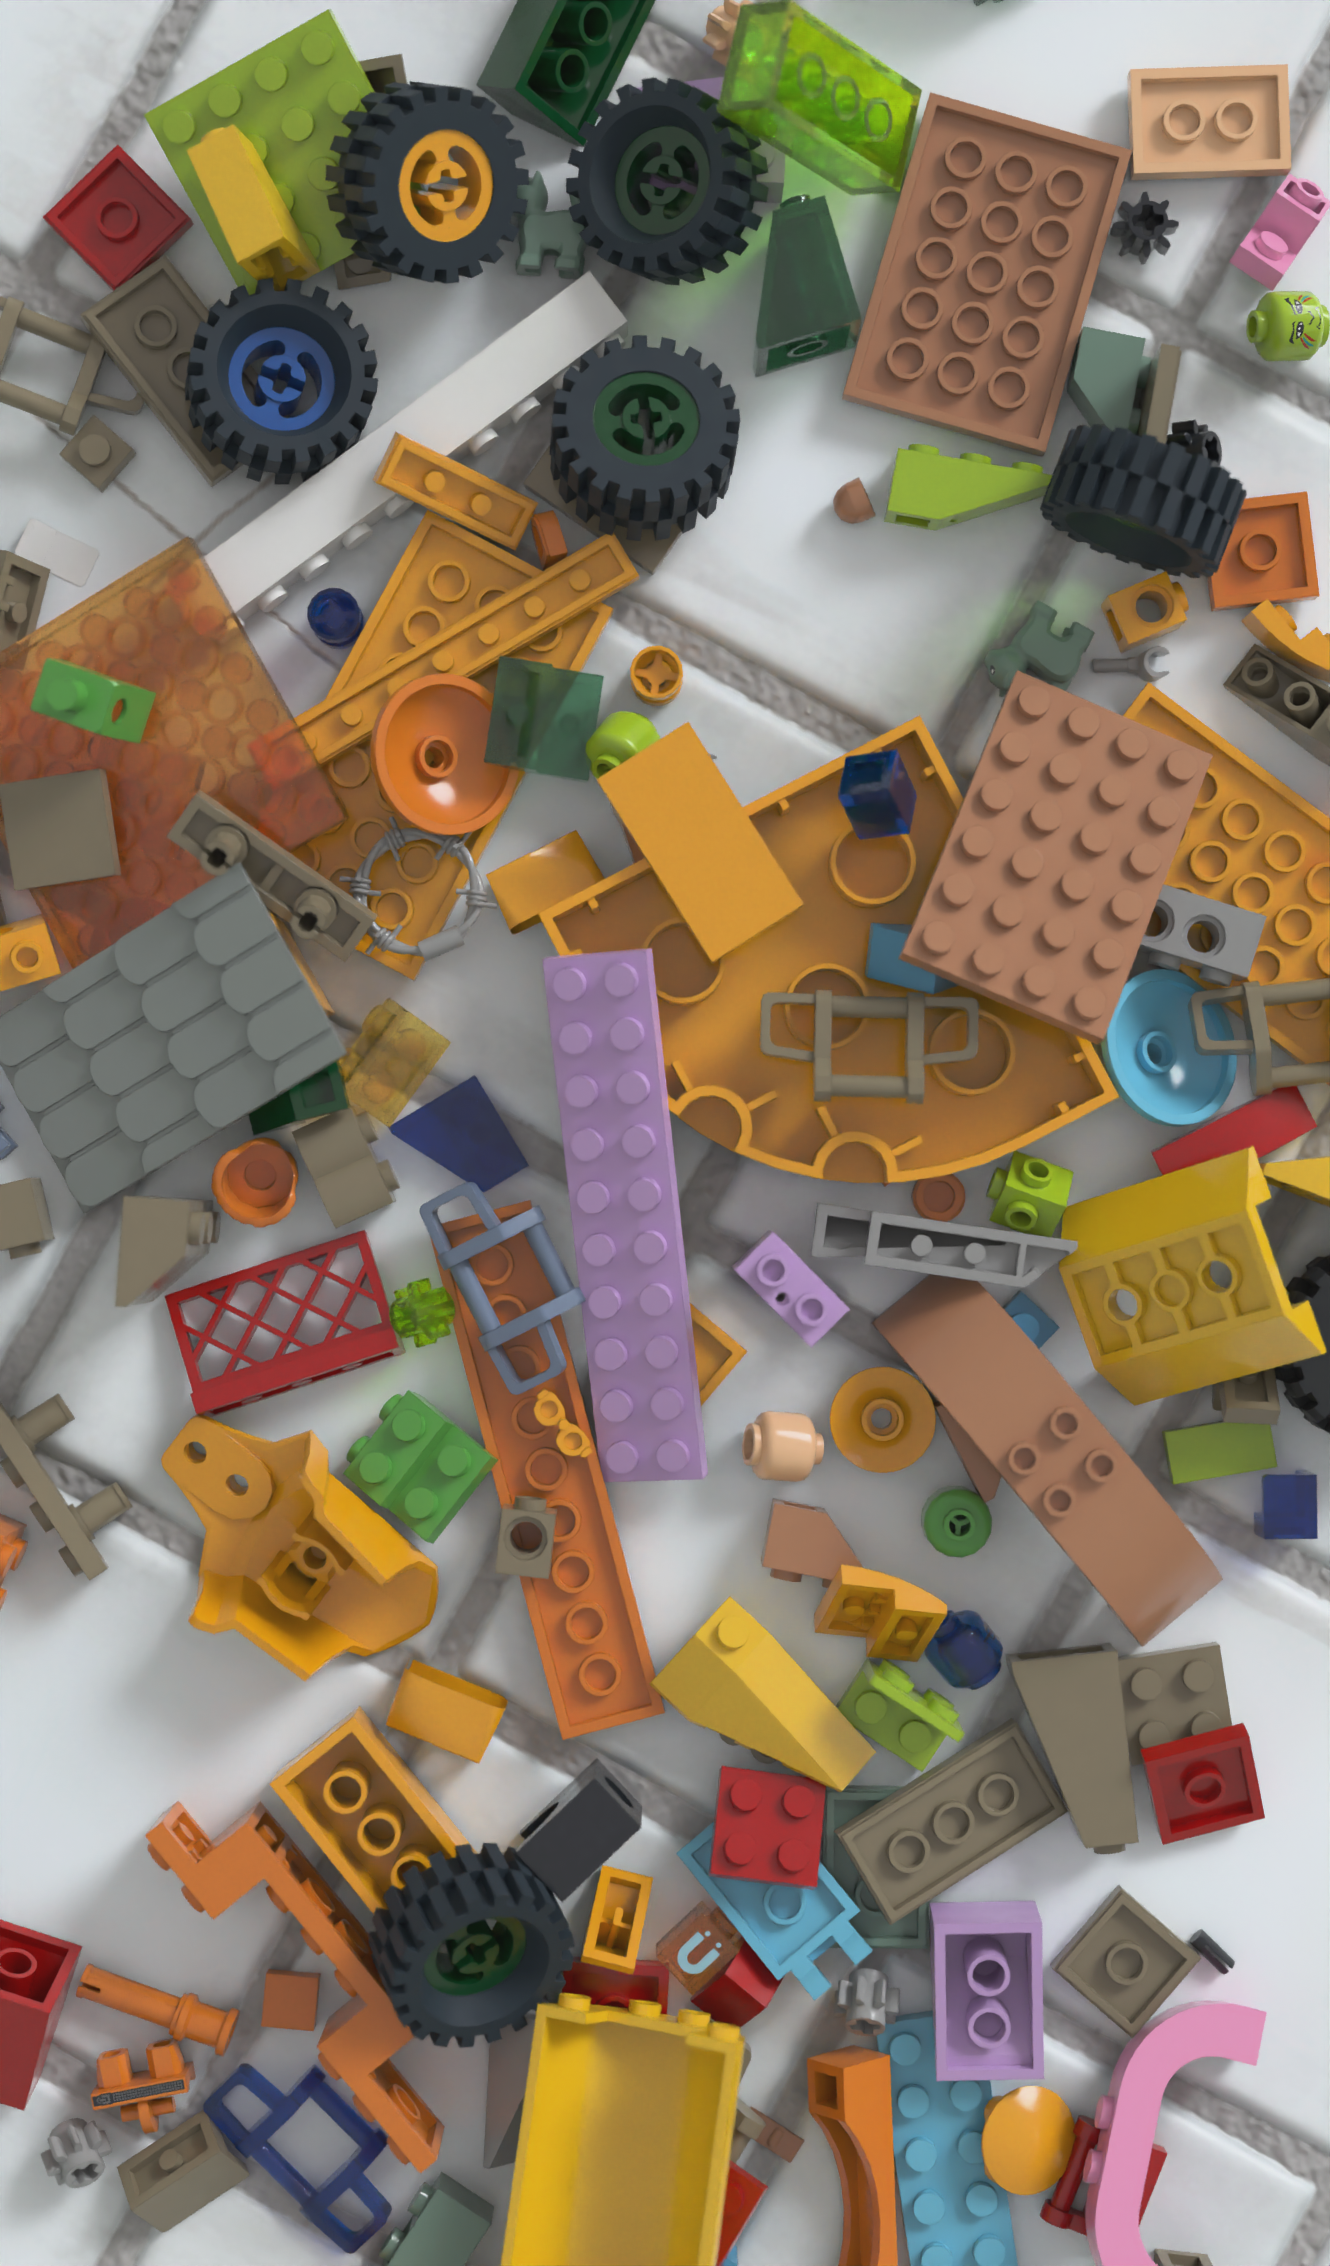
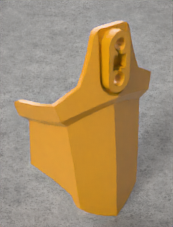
M195 1415L186 1423L161 1458L164 1470L182 1490L206 1529L198 1573L197 1599L188 1618L189 1623L194 1628L212 1634L235 1629L306 1682L324 1665L346 1652L364 1657L402 1643L430 1624L436 1609L439 1592L438 1566L329 1473L328 1450L312 1430L272 1442L231 1428L206 1415ZM193 1442L202 1444L205 1447L206 1454L198 1453L193 1447ZM234 1474L243 1476L247 1480L248 1486L239 1485L235 1481Z

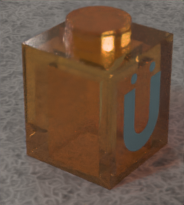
M701 1901L656 1943V1957L693 1996L739 1952L738 1938L735 1936L738 1930L720 1907L717 1906L711 1911Z

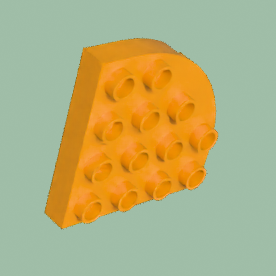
M920 715L743 807L804 905L714 963L710 962L645 858L538 913L559 956L652 948L669 1111L710 1140L738 1155L774 1169L815 1179L852 1183L906 1182L945 1176L986 1164L1018 1150L1119 1097L1090 1041L960 985L936 994L923 992L924 997H971L978 1001V1052L970 1061L924 1066L925 1086L923 1104H906V1098L831 1096L830 1102L814 1101L813 1063L766 1056L761 1052V999L765 993L815 994V990H832V996L906 997L907 992H922L871 979L865 975L871 923L912 925L963 800ZM783 1004L772 1006L770 1021V1039L772 1043L780 1047L813 1052L814 1006ZM924 1008L923 1055L964 1050L967 1035V1015L965 1011L961 1009ZM832 1017V1075L905 1076V1019Z

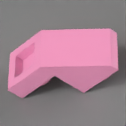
M1289 173L1229 262L1273 291L1329 209L1330 200L1324 197L1323 191L1315 183L1303 178L1297 179Z

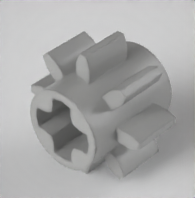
M867 1968L854 1970L849 1974V1982L844 1980L838 1981V1990L835 1991L834 2016H846L845 2027L854 2034L861 2036L882 2034L885 2031L886 2023L895 2024L896 2014H899L900 1989L888 1988L889 1978L881 1971Z
M74 2118L60 2123L51 2131L50 2136L47 2138L51 2149L41 2153V2158L48 2176L55 2175L58 2185L66 2183L71 2188H81L95 2182L102 2175L106 2167L102 2157L112 2153V2148L105 2131H98L95 2121L87 2124L83 2119Z

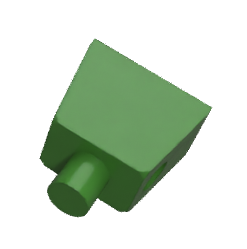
M47 658L32 700L31 710L102 736L140 744L156 693L63 659ZM122 699L121 714L115 722H112L113 708Z

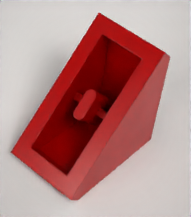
M741 1936L690 1998V2001L703 2012L711 2014L710 2018L716 2023H725L741 2028L767 2008L785 1976L778 1981L744 1937Z

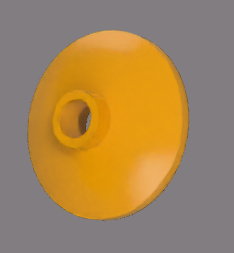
M872 1367L850 1377L836 1393L830 1410V1429L838 1449L854 1465L871 1472L889 1473L910 1466L925 1453L935 1431V1408L925 1387L912 1375L892 1367ZM880 1408L887 1409L891 1414V1421L884 1428L875 1427L871 1421L873 1412Z

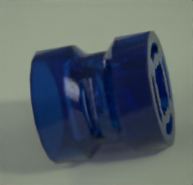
M340 588L322 590L312 598L308 606L307 619L310 627L323 645L332 649H345L356 643L365 626V619L357 601L349 592Z

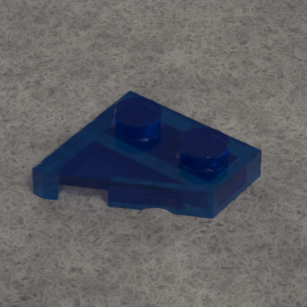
M476 1075L388 1127L393 1135L466 1182L476 1183L484 1193L530 1166Z

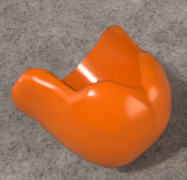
M262 1137L249 1140L239 1147L229 1150L218 1160L212 1174L211 1189L213 1195L223 1211L229 1214L232 1219L238 1220L242 1224H250L254 1227H266L276 1224L291 1212V1208L295 1204V1189L298 1182L297 1161L290 1152L284 1150L281 1144L272 1138Z

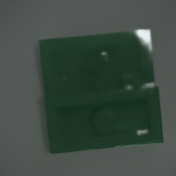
M500 656L484 763L587 783L591 760L586 754L585 746L587 740L596 731L604 676L553 668V664Z

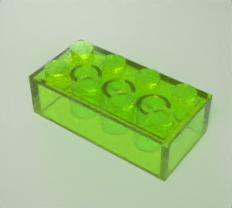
M777 0L740 5L717 112L849 195L893 193L900 190L922 89L792 0Z

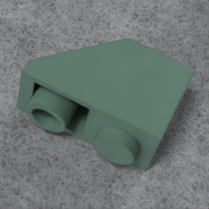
M1083 326L1075 347L1066 392L1091 428L1093 424L1105 425L1111 431H1114L1115 427L1129 429L1134 435L1137 434L1141 409L1133 407L1136 388H1145L1151 363V357L1142 356L1146 338Z
M441 2172L432 2186L424 2182L415 2194L407 2209L413 2216L403 2231L394 2227L378 2253V2256L384 2259L382 2266H464L490 2227L494 2206Z

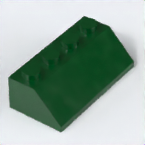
M518 0L476 86L510 114L576 146L584 147L587 139L578 135V132L584 121L595 125L599 115L594 108L603 99H608L656 0Z

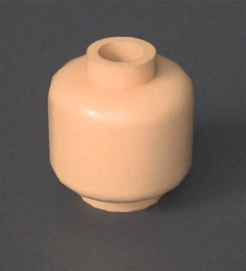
M775 1411L763 1412L758 1415L754 1423H749L745 1428L742 1441L743 1460L747 1466L752 1467L753 1472L759 1479L790 1482L802 1481L808 1477L813 1465H819L822 1461L824 1454L823 1436L821 1433H816L812 1421L805 1414Z

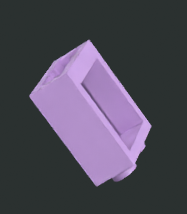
M768 1230L732 1266L810 1347L814 1346L850 1310L771 1230ZM784 1292V1299L782 1301H776V1296L779 1293Z

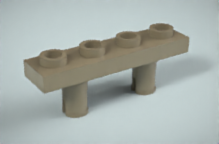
M201 790L195 794L166 836L197 858L202 868L211 875L221 876L230 867L240 862L268 909L290 923L293 932L303 939H313L344 962L378 916Z
M59 1393L18 1419L15 1415L10 1417L0 1402V1445L8 1456L0 1464L16 1488L26 1484L37 1500L29 1508L44 1531L47 1533L55 1528L66 1544L58 1552L72 1574L76 1577L84 1572L90 1581L109 1568L92 1542L95 1539L93 1533L132 1508L131 1502L117 1482L93 1495L77 1507L73 1503L68 1505L34 1453L37 1451L36 1444L75 1419Z

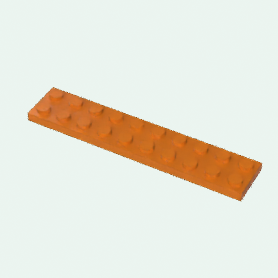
M531 1200L494 1209L493 1211L500 1222L504 1223L533 1207ZM478 1214L441 1223L453 1248L488 1231ZM523 1232L468 1259L501 1325L556 1298ZM431 1239L485 1448L498 1459L491 1470L501 1508L504 1503L514 1504L515 1496H531L547 1499L546 1508L557 1509L549 1579L519 1577L562 1740L665 1713L662 1696L649 1685L656 1677L561 1314L550 1319L565 1356L567 1362L566 1369L559 1375L521 1394L513 1395L505 1385L488 1351H484L478 1339L482 1333L450 1270H443L437 1258L439 1254ZM537 1327L501 1344L518 1376L522 1379H529L550 1367V1360ZM543 1388L553 1392L558 1397L565 1410L567 1421L577 1425L588 1437L592 1453L586 1458L580 1455H565L556 1444L559 1426H545L537 1420L534 1414V1404L537 1400V1393ZM521 1522L512 1529L513 1540L521 1548L532 1549L542 1541L540 1529L531 1522Z

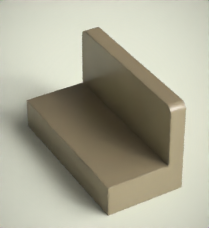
M203 2109L117 2167L131 2211L160 2232L168 2231L250 2175L247 2165L227 2150L216 2116L207 2109Z

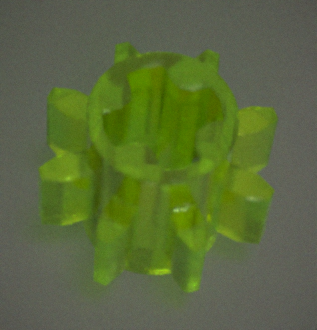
M423 1278L409 1282L406 1288L394 1291L396 1300L391 1304L389 1318L393 1329L401 1339L413 1336L416 1348L436 1343L438 1338L451 1334L448 1326L454 1320L455 1305L452 1297L444 1287L431 1289L429 1278Z

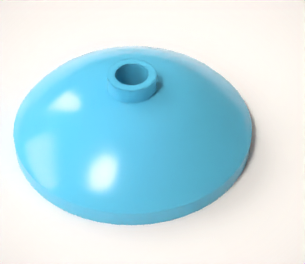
M1168 969L1146 971L1126 981L1104 1040L1101 1042L1104 1063L1114 1087L1134 1111L1154 1123L1170 1127H1182L1207 1119L1223 1105L1234 1083L1237 1055L1203 1056L1196 1052L1188 1003L1194 993L1206 990L1188 975ZM1221 1005L1202 1006L1208 1038L1214 1041L1235 1040L1231 1025Z

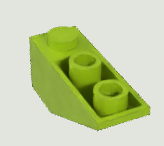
M910 444L908 450L898 448L894 460L884 522L936 531L1043 497L1052 475L1044 474L1043 467L1033 463L1015 462L1012 463V468L993 465L991 464V458L981 454L962 453L959 459L939 455L940 450L933 446Z

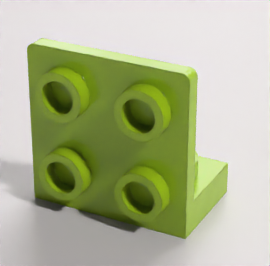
M867 1658L836 1707L857 1730L923 1772L947 1735L957 1742H960L965 1732L957 1720L960 1714L953 1709L955 1705L933 1689L928 1688L924 1695L914 1689L915 1684L909 1680L910 1675L894 1663L884 1658L881 1664L878 1665Z

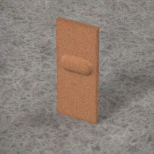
M751 2106L750 2108L766 2123L759 2137L753 2140L791 2163L804 2143V2139Z

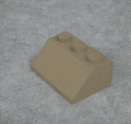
M123 1196L115 1298L116 1307H129L154 1301L209 1253L210 1243H218L221 1222L220 1212L212 1211L213 1200L160 1196Z

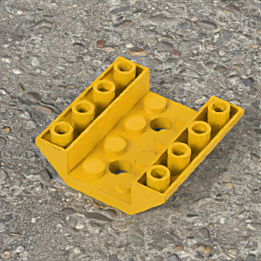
M1253 1146L1066 1206L1062 1219L1061 1239L1078 1241L1077 1250L1059 1261V1271L1094 1369L1134 1406L1322 1355L1327 1352L1309 1301L1291 1305L1255 1207L1270 1199L1271 1195ZM1213 1261L1222 1262L1229 1267L1232 1273V1283L1229 1288H1222L1212 1280L1210 1267ZM1119 1289L1127 1290L1135 1297L1137 1311L1134 1316L1123 1313L1118 1307L1116 1297Z

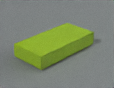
M1218 1421L1162 1431L1170 1482L1173 1485L1278 1467L1270 1424Z

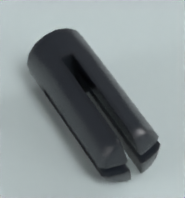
M1200 1929L1191 1937L1190 1943L1221 1974H1227L1229 1970L1205 1947L1206 1944L1231 1969L1234 1967L1235 1961L1205 1931Z

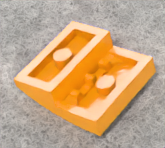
M841 1564L814 1613L815 1633L866 1638V1657L918 1662L945 1619L947 1604L916 1585L897 1577L870 1569Z

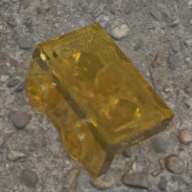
M387 998L383 1005L375 1006L368 1013L362 1024V1034L351 1048H345L348 1054L339 1059L349 1100L390 1128L451 1042L394 1000Z

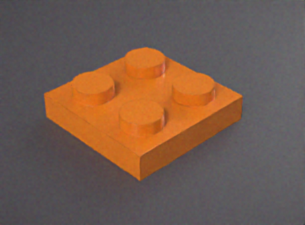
M1307 491L1245 498L1218 571L1213 576L1207 577L1211 612L1256 607L1266 599L1273 605L1315 600L1320 596Z

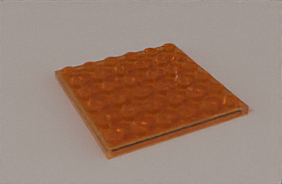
M188 536L0 652V784L99 768L106 769L121 875L29 889L73 969L117 942L119 938L171 907V904L216 877V875L207 873L197 858L166 837L199 790L289 853L350 818L193 538ZM46 659H63L155 692L156 696L140 744L102 736L32 711V700ZM122 699L113 708L112 722H115L121 714ZM0 800V839L8 852Z

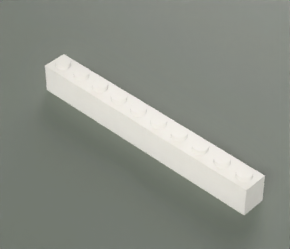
M589 270L164 587L209 646L217 641L220 644L230 642L246 628L244 621L261 609L263 613H267L279 606L288 597L286 590L301 578L308 582L318 577L330 566L331 562L328 558L344 546L347 550L358 547L373 533L370 528L386 515L390 519H394L412 506L414 501L373 481L395 431L457 462L470 453L474 456H479L498 441L499 436L497 433L513 421L516 425L526 422L540 410L541 404L539 401L554 390L557 391V388L562 390L563 376L571 366L580 371V359L583 354L593 349L598 357L601 358L604 354L605 342L617 338L623 348L626 344L623 339L628 336V321Z

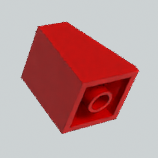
M0 1920V2104L24 2111L41 2076L82 1946Z

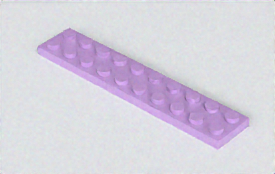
M652 948L549 956L542 959L578 1280L579 1287L586 1299L585 1302L581 1303L598 1458L604 1482L703 1479L708 1474Z

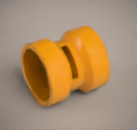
M649 646L641 650L633 659L630 668L631 687L639 700L651 706H664L677 697L683 684V670L678 656L672 650L663 646Z

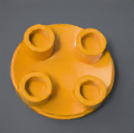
M1040 2086L1019 2087L1004 2096H996L988 2101L984 2110L985 2124L981 2138L984 2171L988 2179L1003 2189L1017 2195H1033L1053 2186L1065 2172L1076 2135L1073 2133L1074 2120L1066 2103L1053 2091Z

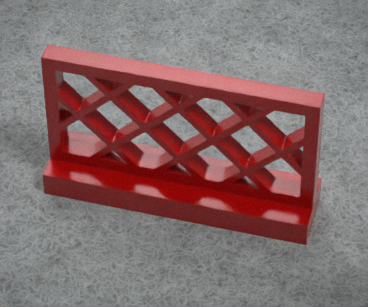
M365 1230L165 1295L193 1391L190 1394L195 1412L199 1416H217L406 1353L401 1335L397 1331L368 1234ZM359 1246L364 1265L354 1284L329 1272L339 1252ZM326 1256L321 1267L310 1262ZM298 1265H303L317 1272L304 1300L279 1288L288 1269ZM276 1273L271 1284L261 1279ZM367 1276L373 1293L361 1288ZM325 1277L350 1289L336 1317L312 1305ZM250 1281L268 1289L254 1316L229 1305L238 1286ZM226 1289L221 1300L210 1295ZM358 1293L376 1302L382 1323L359 1329L344 1321ZM275 1294L300 1305L286 1333L261 1321ZM202 1297L218 1306L205 1331L201 1333L186 1325L181 1304ZM226 1310L250 1322L236 1350L211 1338ZM308 1310L333 1322L324 1341L312 1346L294 1338ZM258 1326L283 1339L273 1359L261 1363L244 1355ZM340 1327L351 1331V1333L336 1337ZM189 1333L200 1338L195 1349L193 1348ZM208 1343L233 1355L223 1375L203 1381L198 1361ZM290 1343L302 1348L285 1354ZM240 1360L251 1364V1366L235 1371Z

